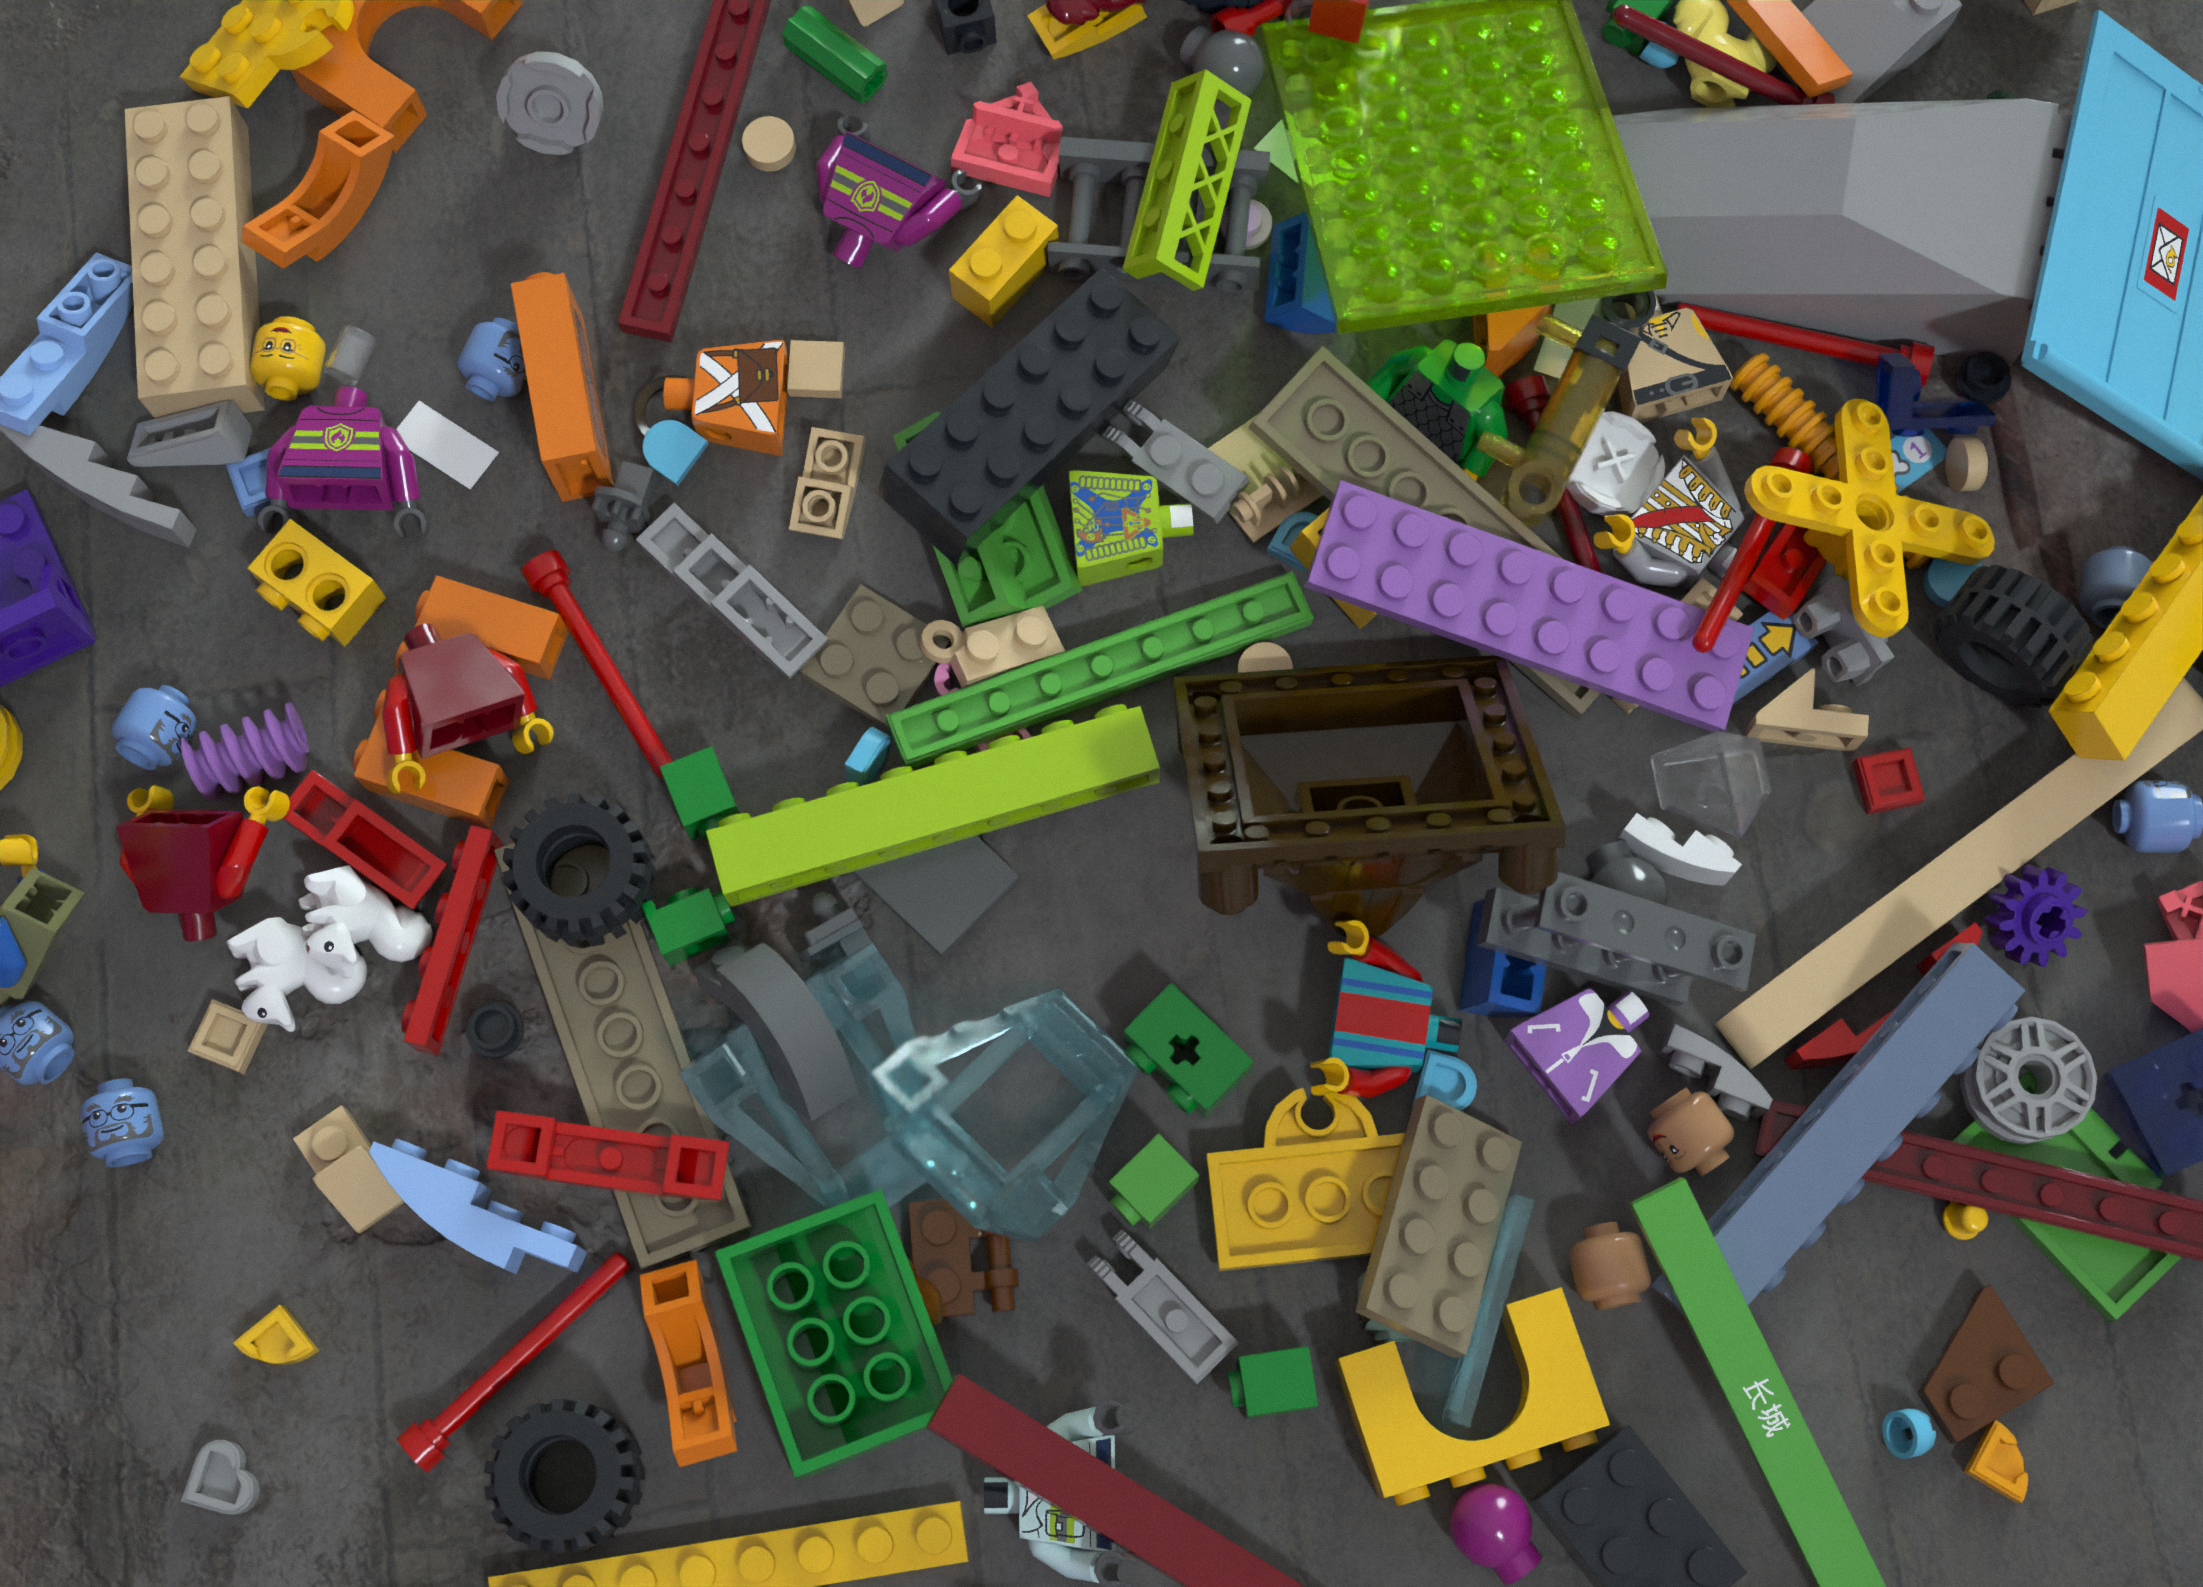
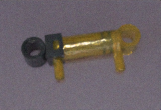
M1624 276L1610 282L1596 304L1594 313L1591 315L1584 330L1548 313L1542 315L1536 327V332L1573 350L1525 448L1489 431L1483 432L1476 446L1478 451L1514 468L1503 489L1501 504L1527 527L1538 526L1545 522L1560 502L1562 494L1642 339L1639 337L1654 315L1656 308L1655 293L1650 285L1641 278ZM1614 302L1628 303L1636 312V318L1628 320L1620 318L1614 312L1612 304ZM1523 484L1536 485L1542 490L1545 502L1539 505L1525 502L1519 494V487Z

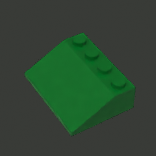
M882 1189L715 1251L796 1482L853 1461L926 1429L927 1423L953 1379Z

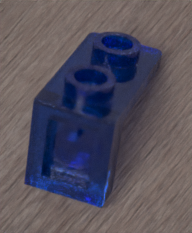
M1901 353L1879 354L1875 404L1881 408L1887 418L1892 434L1903 437H1916L1923 435L1925 429L1944 428L1948 433L1966 435L1976 433L1978 426H1994L1996 424V413L1986 405L1973 402L1913 404V402L1919 400L1921 394L1919 370L1915 369V365Z

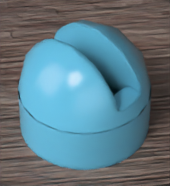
M1648 41L1639 58L1651 66L1663 69L1675 65L1680 55Z
M1903 1409L1887 1414L1882 1425V1435L1888 1450L1900 1459L1917 1457L1928 1452L1934 1446L1936 1431H1932V1426L1929 1422L1931 1421L1930 1417L1917 1409ZM1911 1429L1913 1435L1912 1440H1908V1437L1905 1432L1906 1430Z

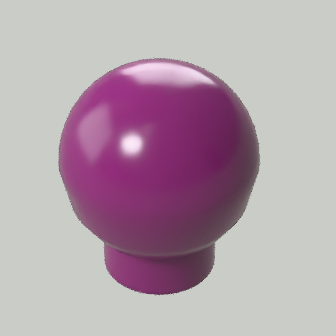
M1484 1483L1468 1489L1455 1502L1450 1515V1534L1457 1550L1470 1562L1484 1568H1492L1504 1585L1521 1579L1540 1563L1542 1555L1530 1540L1533 1534L1531 1515L1525 1501L1515 1491L1500 1484Z

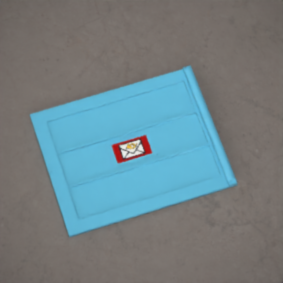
M2097 10L2094 12L2021 366L2203 481V85L2104 12Z

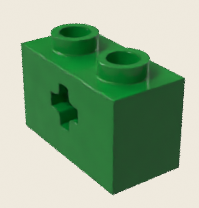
M1170 983L1123 1031V1041L1129 1046L1124 1051L1126 1057L1145 1075L1148 1076L1154 1070L1170 1085L1165 1090L1166 1095L1187 1115L1196 1110L1206 1119L1253 1068L1254 1060L1173 983ZM1176 1045L1182 1050L1187 1049L1190 1045L1195 1048V1065L1193 1066L1186 1060L1178 1065L1173 1063V1046Z

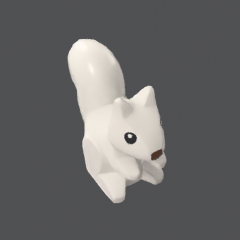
M350 865L307 875L304 879L306 888L311 891V893L300 898L298 901L302 909L311 911L305 915L307 922L311 923L303 926L301 929L302 933L309 937L306 941V951L313 959L337 970L344 978L350 979L353 976L354 964L357 963V954L354 946L356 943L369 940L378 954L388 960L397 962L413 960L423 954L427 946H430L433 932L431 925L427 923L423 914L413 911L406 905L394 907L388 896L381 889L363 881Z
M281 917L267 918L227 941L233 956L239 960L248 959L251 965V970L235 980V984L241 992L254 990L242 1004L243 1014L252 1021L280 1025L289 1032L295 1030V1021L286 996L304 985L317 1000L326 1004H341L353 998L362 989L366 981L367 965L364 957L355 948L357 963L354 964L353 976L350 979H346L337 970L313 959L306 951V941L309 937L302 933V927L286 923Z

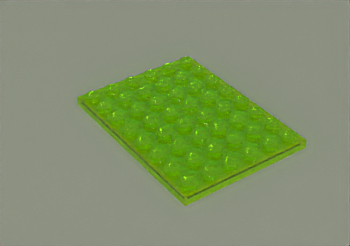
M1435 0L1369 9L1358 44L1309 32L1310 18L1261 24L1262 44L1338 334L1666 288L1668 271L1571 0Z

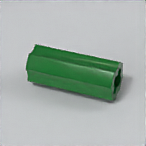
M810 5L800 7L797 13L788 19L781 34L784 37V46L859 103L870 101L873 95L882 88L889 74L886 71L887 63Z

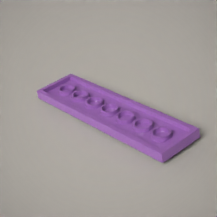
M1342 480L1336 486L1304 587L1620 700L1637 704L1640 707L1716 734L1726 729L1754 632V627L1728 618L1713 649L1707 653L1697 652L1693 648L1692 639L1706 610Z

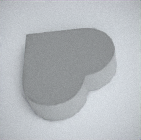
M214 1440L203 1446L195 1459L181 1502L231 1515H240L253 1508L259 1499L260 1487L256 1477L251 1472L245 1470L247 1460L245 1452L240 1445L227 1440Z

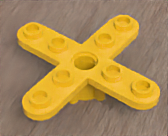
M1854 398L1847 401L1835 414L1834 426L1840 481L1776 466H1763L1756 469L1747 479L1744 492L1748 503L1759 515L1770 520L1809 529L1803 536L1804 541L1808 545L1818 548L1823 558L1834 566L1836 576L1841 575L1843 580L1849 579L1851 607L1854 618L1860 627L1876 637L1889 638L1898 633L1908 621L1909 611L1902 550L1960 564L1976 565L1983 562L1992 553L1995 539L1988 523L1975 514L1896 495L1890 429L1887 418L1876 404L1864 399Z

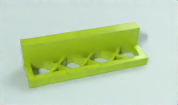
M1206 69L1171 83L1122 268L1124 272L1136 279L1162 272L1192 291L1202 289L1205 285L1252 101ZM1216 98L1231 107L1227 127L1222 130L1214 111ZM1210 142L1217 160L1215 174L1211 176L1208 175L1201 156L1204 144ZM1198 189L1205 207L1203 220L1199 223H1196L1189 204L1191 193ZM1183 237H1186L1193 255L1190 268L1175 260L1179 240Z

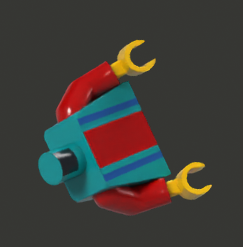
M1337 920L1335 925L1342 927L1346 932V943L1330 941L1328 942V950L1337 955L1351 954L1353 959L1345 958L1340 968L1327 1059L1310 1064V1068H1320L1324 1072L1326 1084L1312 1086L1311 1092L1315 1096L1337 1092L1343 1095L1373 1098L1406 1084L1411 1074L1418 1073L1423 1065L1425 1048L1457 1053L1462 1019L1430 1014L1433 987L1423 983L1421 973L1392 948L1370 936L1366 926L1361 921Z

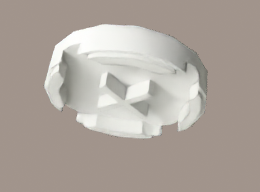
M1614 411L1601 412L1598 416L1586 417L1581 420L1571 440V443L1577 447L1578 452L1573 457V461L1570 462L1569 470L1561 472V477L1573 499L1589 512L1604 517L1619 514L1629 517L1636 513L1662 482L1665 473L1663 454L1660 457L1658 455V451L1654 446L1657 441L1649 429L1633 417Z

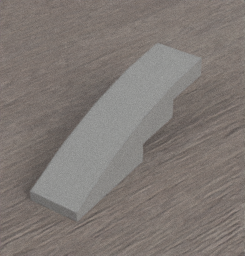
M0 425V432L38 468L90 506L139 531L190 548L197 528L182 511L153 502L155 495L137 475L113 469V460L95 441L40 425L30 436Z
M675 503L636 538L637 545L679 585L788 679H791L828 642V638L750 564L746 566L712 533L708 535Z

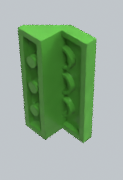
M937 411L893 435L898 452L941 413ZM1043 485L958 566H955L933 546L963 628L1042 605L1046 610L1083 591Z

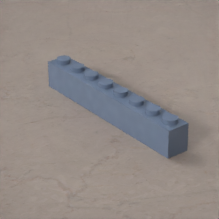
M1954 942L1708 1220L1707 1224L1747 1305L1761 1291L1767 1293L1782 1281L1788 1271L1785 1263L1800 1247L1806 1249L1819 1239L1826 1229V1223L1823 1220L1837 1204L1843 1206L1849 1203L1861 1191L1865 1184L1862 1176L1876 1160L1878 1162L1886 1160L1899 1148L1903 1141V1136L1900 1134L1914 1117L1917 1119L1922 1118L1936 1106L1942 1096L1938 1090L1952 1074L1959 1075L1968 1069L1977 1059L1980 1053L1977 1045L1991 1030L1996 1032L2002 1029L2015 1016L2018 1006L2014 1003L2026 990L1974 943ZM1662 1273L1650 1287L1683 1316Z

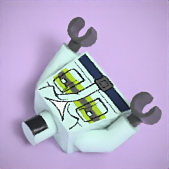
M1128 1398L1105 1399L1096 1407L1066 1413L1046 1426L1114 1469L1115 1435L1130 1434L1135 1430V1424L1120 1426L1116 1420L1118 1407L1131 1404ZM1005 1477L984 1478V1513L1019 1514V1537L1028 1540L1029 1549L1035 1558L1066 1578L1096 1582L1105 1587H1133V1584L1124 1583L1118 1579L1117 1570L1120 1563L1124 1560L1137 1562L1135 1555L1116 1551L1115 1544Z

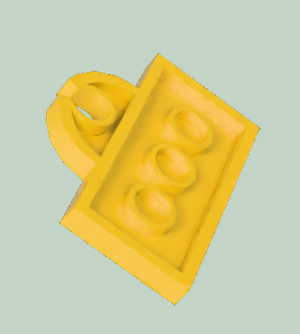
M242 0L239 5L232 7L226 12L221 21L222 26L208 43L201 45L193 52L190 57L189 66L179 77L195 92L214 98L230 96L235 105L248 109L279 70H295L307 66L334 47L321 31L332 24L339 31H347L355 10L353 0Z
M1302 1087L1290 1093L1275 1106L1265 1126L1263 1148L1207 1153L1206 1160L1219 1271L1371 1256L1405 1133L1378 1136L1372 1115L1358 1098L1338 1094L1337 1092L1323 1095V1100L1328 1104L1333 1113L1332 1124L1322 1130L1311 1129L1301 1118V1108L1307 1099Z

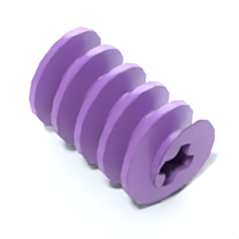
M291 702L285 704V720L281 722L270 709L263 711L264 727L260 729L257 728L249 716L242 718V735L239 736L233 732L227 723L220 725L221 742L218 743L213 741L206 730L199 732V749L193 750L186 739L181 738V750L185 767L194 785L205 799L210 802L220 799L222 786L232 795L241 792L243 778L252 787L260 786L264 782L265 771L274 780L281 779L285 776L286 763L296 773L306 770L309 745L300 717Z

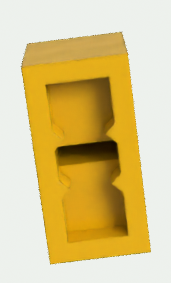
M292 519L288 520L247 568L260 583V586L255 591L269 604L281 612L289 605L301 614L297 623L321 642L330 636L344 647L387 598L372 578ZM304 564L301 573L297 577L283 580L286 571L290 567ZM339 594L345 595L343 603L338 608L331 611L324 610L330 598Z

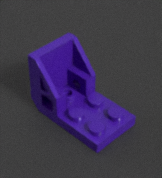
M28 489L0 501V687L96 642L94 626L36 497Z

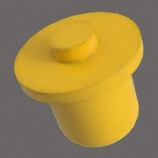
M1950 1202L1943 1211L1942 1221L1945 1230L1953 1238L1968 1240L1986 1228L1988 1214L1983 1208Z

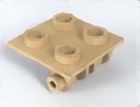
M1258 415L1208 448L1247 475L1250 481L1245 490L1237 495V500L1228 512L1253 544L1279 527L1288 516L1301 512L1324 496L1249 429L1250 424Z

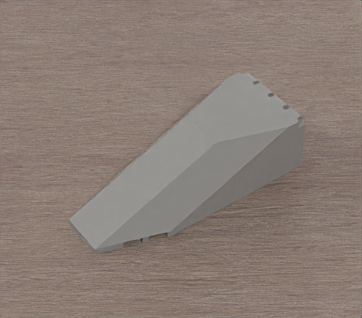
M2020 98L1675 108L1515 126L1496 226L1540 249H1549V253L1552 247L1589 265L1586 272L1596 278H1599L1601 272L1614 279L1624 276L1641 278L1650 285L1661 305L1677 307L1680 302L1896 348H1899L1900 344L1910 346L1912 341L1935 346V355L1966 360L1978 353L1990 352L2002 357L2010 368L2024 349L2072 116L2058 114L2059 104Z

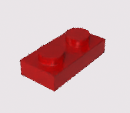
M1782 523L1753 567L1742 589L1783 621L1795 611L1827 561L1823 558L1817 547L1810 546L1804 541L1803 536L1809 530L1808 528Z

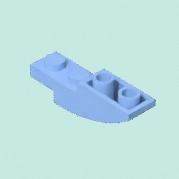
M96 252L36 318L40 334L0 377V425L30 436L51 411L63 416L98 371L134 304L131 265Z
M395 1138L391 1148L373 1142L369 1153L384 1178L416 1214L450 1241L475 1256L514 1274H517L525 1253L579 1273L587 1251L572 1244L576 1233L546 1221L543 1222L540 1231L520 1224L524 1213L495 1201H491L488 1209L484 1210L492 1190L476 1181L480 1173L479 1170L451 1159L447 1160L444 1168L424 1161L427 1150Z

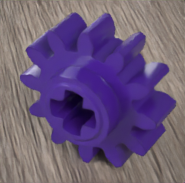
M2028 864L2023 869V879L2010 874L2004 876V882L2008 888L2005 895L2000 893L1990 894V900L1994 904L1999 905L1997 913L1987 915L1984 918V922L1999 928V931L1993 934L1989 942L1991 945L2005 950L2006 958L2022 965L2029 961L2040 967H2046L2049 959L2048 952L2063 958L2067 956V949L2063 944L2066 937L2072 939L2081 938L2082 934L2078 928L2073 927V922L2075 918H2081L2087 914V909L2072 903L2073 900L2078 898L2082 889L2080 886L2066 882L2067 874L2050 867H2046L2043 870Z

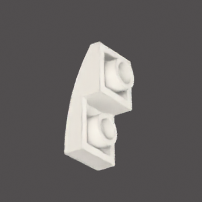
M1638 813L1635 814L1616 840L1626 841L1634 857L1645 860L1652 864L1654 868L1703 884L1724 886L1742 865L1733 858L1734 853L1732 849L1721 839L1713 835L1704 836L1695 830L1682 847L1674 841V833L1664 823L1652 817L1646 820Z

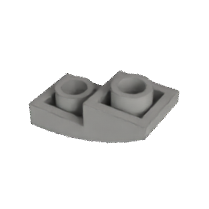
M1676 1024L1664 1034L1657 1055L1670 1060L1669 1067L1680 1074L1693 1078H1701L1703 1074L1710 1076L1705 1092L1717 1103L1716 1105L1724 1115L1733 1119L1748 1121L1750 1116L1757 1119L1769 1110L1773 1100L1759 1081L1731 1055L1698 1034Z

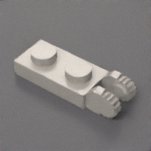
M1129 400L1123 407L1127 418L1151 433V436L1140 448L1123 431L1108 426L1102 434L1104 440L1129 458L1136 469L1146 476L1156 478L1159 485L1185 503H1191L1192 508L1215 524H1218L1237 500V495L1244 491L1250 483L1247 475L1167 420L1163 419L1161 422L1149 410L1135 401Z
M1120 1230L1112 1238L1116 1248L1143 1272L1127 1286L1115 1274L1116 1271L1105 1259H1100L1097 1255H1094L1086 1264L1102 1283L1117 1296L1115 1301L1197 1386L1238 1345V1342L1157 1258L1153 1261L1126 1232Z

